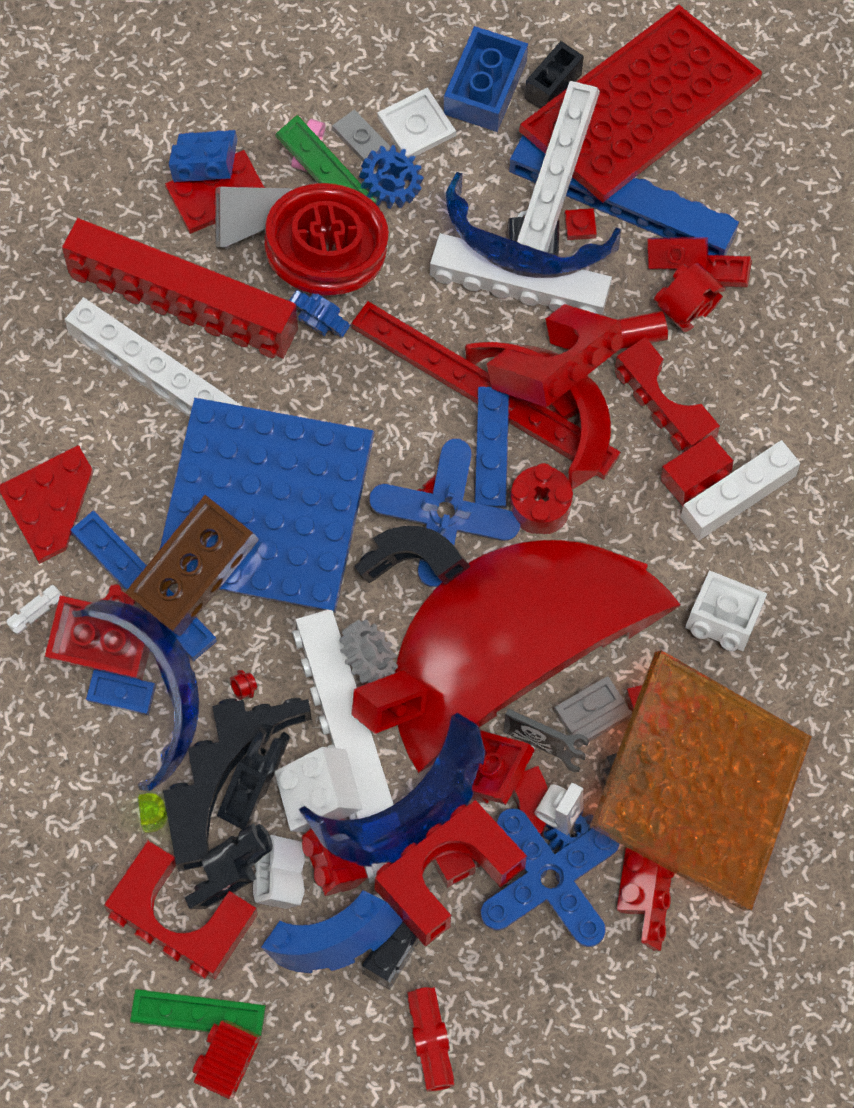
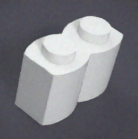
M270 835L273 844L272 851L254 864L256 869V880L253 882L255 903L284 909L299 906L305 891L301 875L305 863L302 842Z

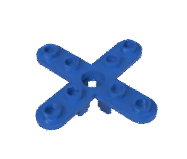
M451 439L443 445L433 494L389 484H380L371 491L369 496V504L377 514L426 524V528L440 533L453 545L455 544L457 531L508 541L513 539L520 530V523L516 520L512 511L463 500L472 453L470 446L461 439ZM448 502L454 507L455 513L452 518L446 514L442 518L438 516L437 509L440 503ZM419 560L418 577L420 581L426 586L438 587L442 581L436 576L428 563Z
M507 809L502 812L498 817L497 824L527 855L525 865L527 873L483 904L481 909L483 923L492 930H503L547 900L576 942L585 947L598 945L604 938L605 924L574 881L617 852L620 844V837L617 831L608 825L596 826L554 854L524 812L519 809ZM547 870L556 872L555 878L559 884L555 888H546L541 883V879L546 876Z

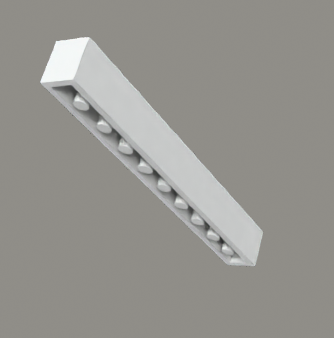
M325 610L296 619L297 630L292 631L297 649L303 648L306 658L301 659L305 676H312L315 687L310 688V693L314 706L321 705L323 716L319 717L323 735L330 734L332 745L328 747L346 749L362 805V810L350 815L349 819L351 823L357 822L360 833L355 834L359 852H366L369 863L364 864L368 881L372 883L375 882L377 871L388 862L393 864L401 858V854L407 848L371 731L351 715L353 692L357 687L350 665L345 664V660L348 658L340 651V649L344 648V645L339 641L341 636L333 611ZM374 894V896L383 900L379 894Z

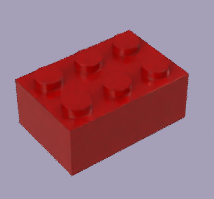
M60 595L44 657L60 663L143 680L157 620L149 615Z

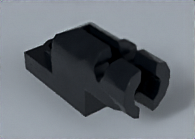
M262 724L259 727L246 756L238 762L217 814V817L242 830L250 825L258 803L266 795L272 778L275 775L274 771L278 769L281 757L290 740L287 733H281L280 738L272 740L267 752L262 746L270 740L274 730V726Z
M253 823L239 831L238 836H230L226 841L206 853L201 861L209 880L197 884L194 887L195 891L184 897L189 909H207L223 900L229 891L234 893L256 880L251 867L273 849L270 835L263 825L258 824L255 826Z

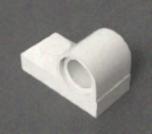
M571 783L568 790L558 785L551 784L535 810V815L546 824L568 835L583 810V788Z

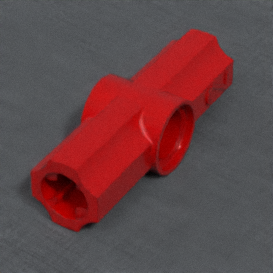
M424 987L408 992L409 1009L414 1025L412 1034L413 1039H415L417 1057H420L426 1091L435 1092L454 1087V1075L448 1051H450L445 1022L441 1020L435 987Z

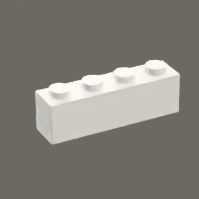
M781 440L685 503L680 518L699 541L796 477L800 462Z

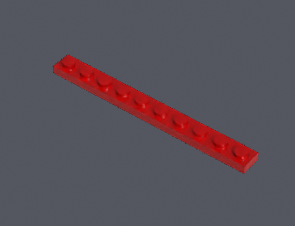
M367 301L351 323L353 330L478 404V387H491L488 372ZM509 395V423L573 461L579 447L581 428L544 406ZM609 445L603 465L596 476L604 480L620 458L621 452Z

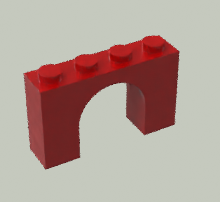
M567 304L562 305L545 319L550 344L568 349V351L551 357H532L506 348L487 363L492 389L548 407L624 346L620 320Z
M476 800L468 806L466 804L459 806L452 813L450 820L443 825L441 823L436 824L428 831L423 841L419 844H410L402 852L401 858L393 864L391 862L384 864L376 873V892L392 907L425 947L451 927L452 915L430 892L423 879L425 869L434 859L449 853L469 856L480 864L500 888L525 869L527 855Z
M147 841L105 902L104 907L109 913L107 918L121 928H124L127 924L135 929L134 935L144 943L151 945L154 941L163 947L161 952L171 960L178 962L181 958L191 965L189 970L196 976L204 980L209 976L215 980L258 916L257 908L229 891L211 919L200 929L189 933H177L166 929L154 916V902L158 892L175 869L176 861L174 856L152 842Z

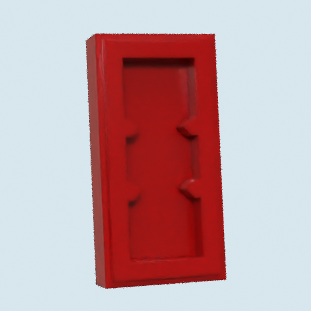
M708 237L647 239L649 269H678L684 264L690 267L697 263L701 264L704 268L709 267Z
M708 255L709 267L705 269L725 287H748L752 265L751 256Z

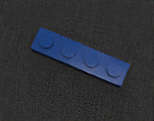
M478 387L475 503L496 508H506L509 395L494 390L492 387Z

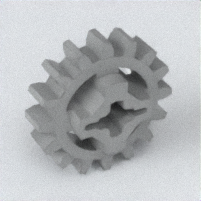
M366 619L362 622L357 620L342 630L344 636L339 641L345 647L340 649V651L348 658L345 660V664L353 667L352 674L360 676L361 683L366 681L370 683L395 673L393 670L398 668V665L393 661L397 656L390 650L392 643L386 642L385 632L378 631L375 623L370 626Z

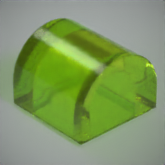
M153 793L139 794L138 802L143 831L150 833L160 830L164 827L168 818L163 800Z

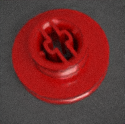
M316 183L295 188L275 202L266 220L264 248L266 258L272 269L282 280L291 286L313 294L339 295L364 287L379 274L386 258L389 231L386 219L380 208L364 194L342 185Z

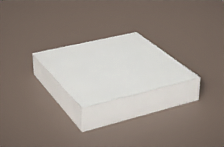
M428 88L377 112L378 119L399 151L401 152L403 148L406 149L405 156L407 158L413 155L417 156L456 136L455 128Z

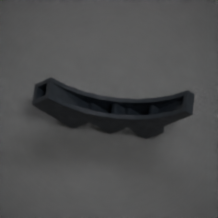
M235 698L224 699L218 703L219 705L212 706L219 742L213 743L211 740H204L195 743L194 747L188 748L194 780L193 785L176 783L171 785L168 790H163L178 872L203 867L201 860L209 851L208 838L211 815L218 794L231 771L247 754L252 739L257 734L259 727L262 724L274 726L273 735L289 726L312 720L308 699L291 698L285 700L283 704L276 706L260 704L254 706L251 711L245 710L244 700L237 701Z

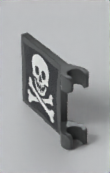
M511 709L507 710L504 733L560 758L570 771H580V767L573 765L571 759L575 757L585 760V753L575 749L574 744L580 742L588 746L589 740L586 736L581 734L565 735Z

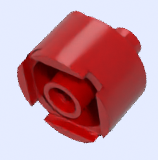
M699 263L693 264L690 267L686 264L679 267L673 274L675 280L668 288H662L654 297V300L658 303V308L683 332L694 328L691 322L695 318L698 319L702 315L704 317L708 316L723 298L719 292L726 290Z
M540 463L537 466L522 471L513 482L510 498V510L520 523V528L532 534L543 535L551 534L561 529L570 515L573 498L572 486L562 472L546 463Z

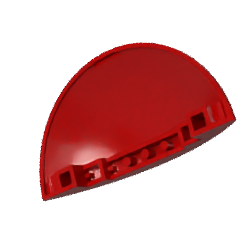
M565 540L522 542L499 548L469 562L470 568L445 585L442 582L421 605L405 634L396 664L398 668H396L395 673L404 670L428 688L425 714L398 725L407 754L417 772H422L471 741V733L497 717L498 711L600 646L602 648L606 647L624 634L630 639L680 607L681 604L655 576L639 565L607 549L581 542Z

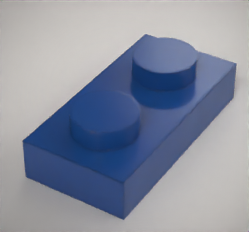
M94 669L86 700L91 703L149 716L156 684Z

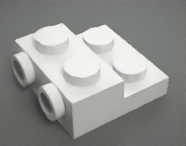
M709 570L685 628L691 630V633L699 639L709 637L719 641L726 650L735 651L738 649L744 651L767 593Z

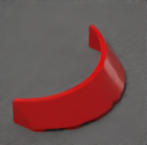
M479 342L466 344L465 346L466 360L475 365L486 358L496 357L506 348L532 357L559 355L548 349L511 343ZM588 375L565 393L578 406L581 420L579 447L569 467V482L572 489L598 474L603 465L611 438V420L606 400L598 385Z

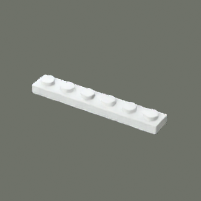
M573 81L569 82L515 246L517 252L543 259L546 258L600 90L597 87Z

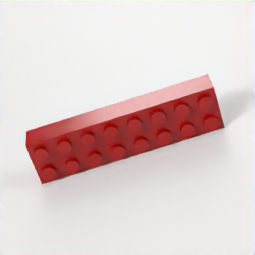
M77 218L62 245L68 273L74 280L80 283H86V281L94 283L101 291L112 294L113 291L119 293L133 304H139L140 302L147 304L158 314L166 315L169 313L177 316L178 320L186 325L193 326L197 324L202 326L213 336L219 337L222 334L230 337L235 344L241 347H248V345L255 347L266 357L275 358L277 356L284 359L298 331L296 303L80 218Z

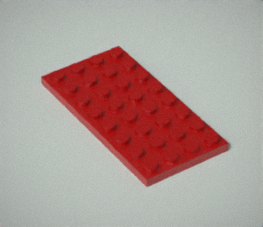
M677 5L576 81L597 87L600 92L572 177L601 202L606 201L761 79L762 71L682 6ZM567 89L520 124L519 132L545 154Z

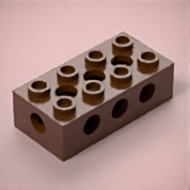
M204 495L125 593L175 634L181 636L259 539L252 531L208 496ZM212 536H218L216 545L207 547V541ZM193 560H198L197 568L192 572H187L188 564ZM178 584L176 594L168 597L167 591L169 587Z

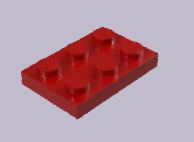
M245 150L235 153L230 179L174 182L171 180L165 183V188L189 234L216 223V188H265Z

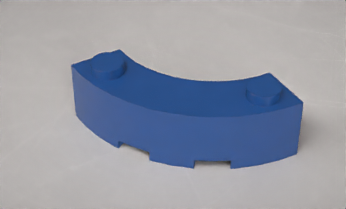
M363 890L346 909L325 921L310 925H292L279 921L261 948L278 965L291 971L312 973L313 970L325 968L333 971L355 963V958L370 948L375 951L397 930L403 920L386 901Z

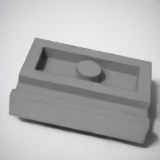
M608 676L554 708L555 713L570 735H584L588 738L589 742L631 718L633 714ZM580 742L576 743L578 748L584 745Z

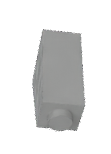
M216 188V247H227L265 230L270 209L279 198L291 191V188Z

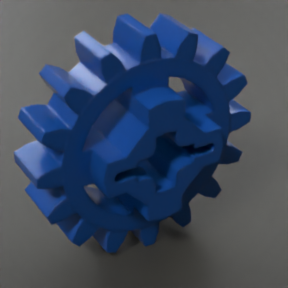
M392 145L389 151H386L384 146H380L377 153L372 150L361 165L363 169L359 173V178L365 179L361 184V188H368L370 190L367 195L368 198L377 197V205L385 201L387 208L391 209L394 202H396L397 206L402 208L405 202L411 203L415 195H418L422 188L420 184L424 176L418 175L422 167L421 165L413 164L416 158L414 155L409 158L405 156L406 149L404 148L399 153L396 152L395 145ZM378 164L377 173L374 174V167ZM409 180V185L404 190L405 181Z
M296 290L289 300L296 303L297 312L300 313L298 320L323 336L326 335L327 331H330L341 338L350 327L348 322L338 315L340 308L319 294H312L309 297L305 293Z

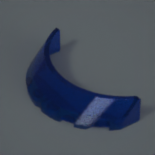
M456 172L446 190V205L449 217L461 238L481 256L512 270L532 274L571 272L599 263L619 250L622 229L616 227L612 236L605 244H585L571 257L563 258L472 226L467 218L468 203L464 198L460 197L463 173Z
M99 600L73 610V617L89 616L103 619L121 626L140 639L153 653L174 707L172 740L162 750V766L155 776L137 784L139 790L151 791L176 771L186 756L194 738L199 715V692L195 672L192 670L190 659L179 640L158 619L129 604Z
M459 713L452 715L444 745L429 772L407 796L384 811L354 820L326 818L314 813L306 806L299 808V811L322 845L335 856L355 862L360 866L372 867V864L385 862L393 864L402 857V852L410 844H419L426 838V834L432 827L439 823L445 824L451 819L452 813L463 804L468 805L473 796L472 785L476 778L479 763L484 764L486 752L479 727Z

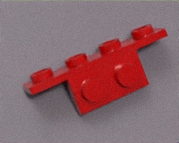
M659 818L655 848H626L617 903V911L621 913L645 914L641 942L653 951H661L662 941L666 937L665 920L667 910L671 904L669 892L671 878L675 875V850L680 841L678 826L667 818Z

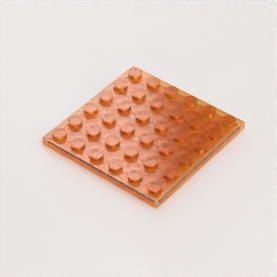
M662 650L656 651L590 828L744 911H752L812 736Z

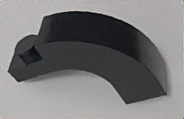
M400 526L378 534L373 539L379 548L364 554L360 562L355 565L359 574L368 583H371L396 564L405 560L417 559L428 563L436 576L445 585L471 567L464 556L446 537L432 529L421 526Z

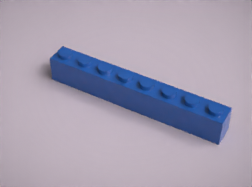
M523 135L510 158L509 172L536 183L546 154ZM573 177L566 196L663 238L708 237V255H726L736 236L739 221L729 214L718 213L700 202H692L682 198L672 190H663L654 186L646 179H632L604 202H601Z

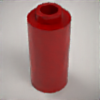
M663 311L617 319L620 320L624 343L621 349L631 347L644 337L650 343L668 340V328Z

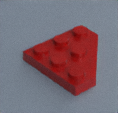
M79 445L0 484V494L39 564L67 550L71 537L70 529L77 522L85 493L91 482L93 469Z

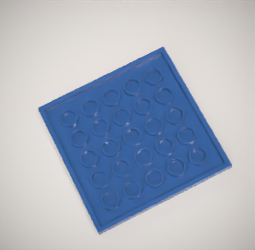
M194 397L160 549L203 496L206 495L252 531L259 539L219 590L324 611L332 610L336 613L373 444L374 431ZM212 536L207 541V547L216 545L218 536ZM193 560L188 564L187 572H192L197 568L198 560Z

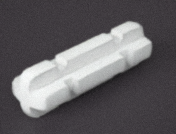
M54 585L44 590L42 597L38 595L21 608L19 615L15 613L7 619L6 622L9 628L15 634H19L26 629L28 622L31 625L48 612L51 604L53 606L58 604L59 597L62 594Z

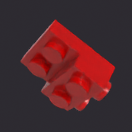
M480 730L451 785L463 797L486 804L491 800L506 805L535 749L529 743Z

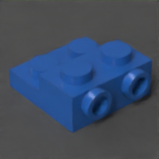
M219 130L179 134L177 145H172L169 160L173 181L230 179L238 139L236 131Z

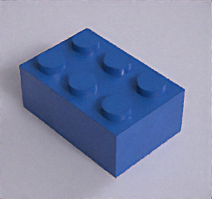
M474 26L444 95L445 115L498 132L526 66L528 43Z

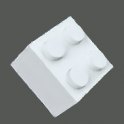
M321 747L274 771L290 831L307 832L316 824L344 819L362 810L346 749Z

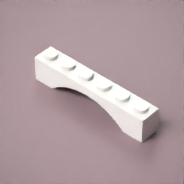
M441 233L439 234L430 262V276L440 283L449 284L455 282L463 284L466 289L471 291L482 289L490 291L498 298L510 296L520 299L526 305L534 306L541 304L549 306L552 311H556L562 305L567 304L603 315L612 280L611 276L587 270H580L570 275L555 278H533L517 275L489 262L476 251L468 240Z

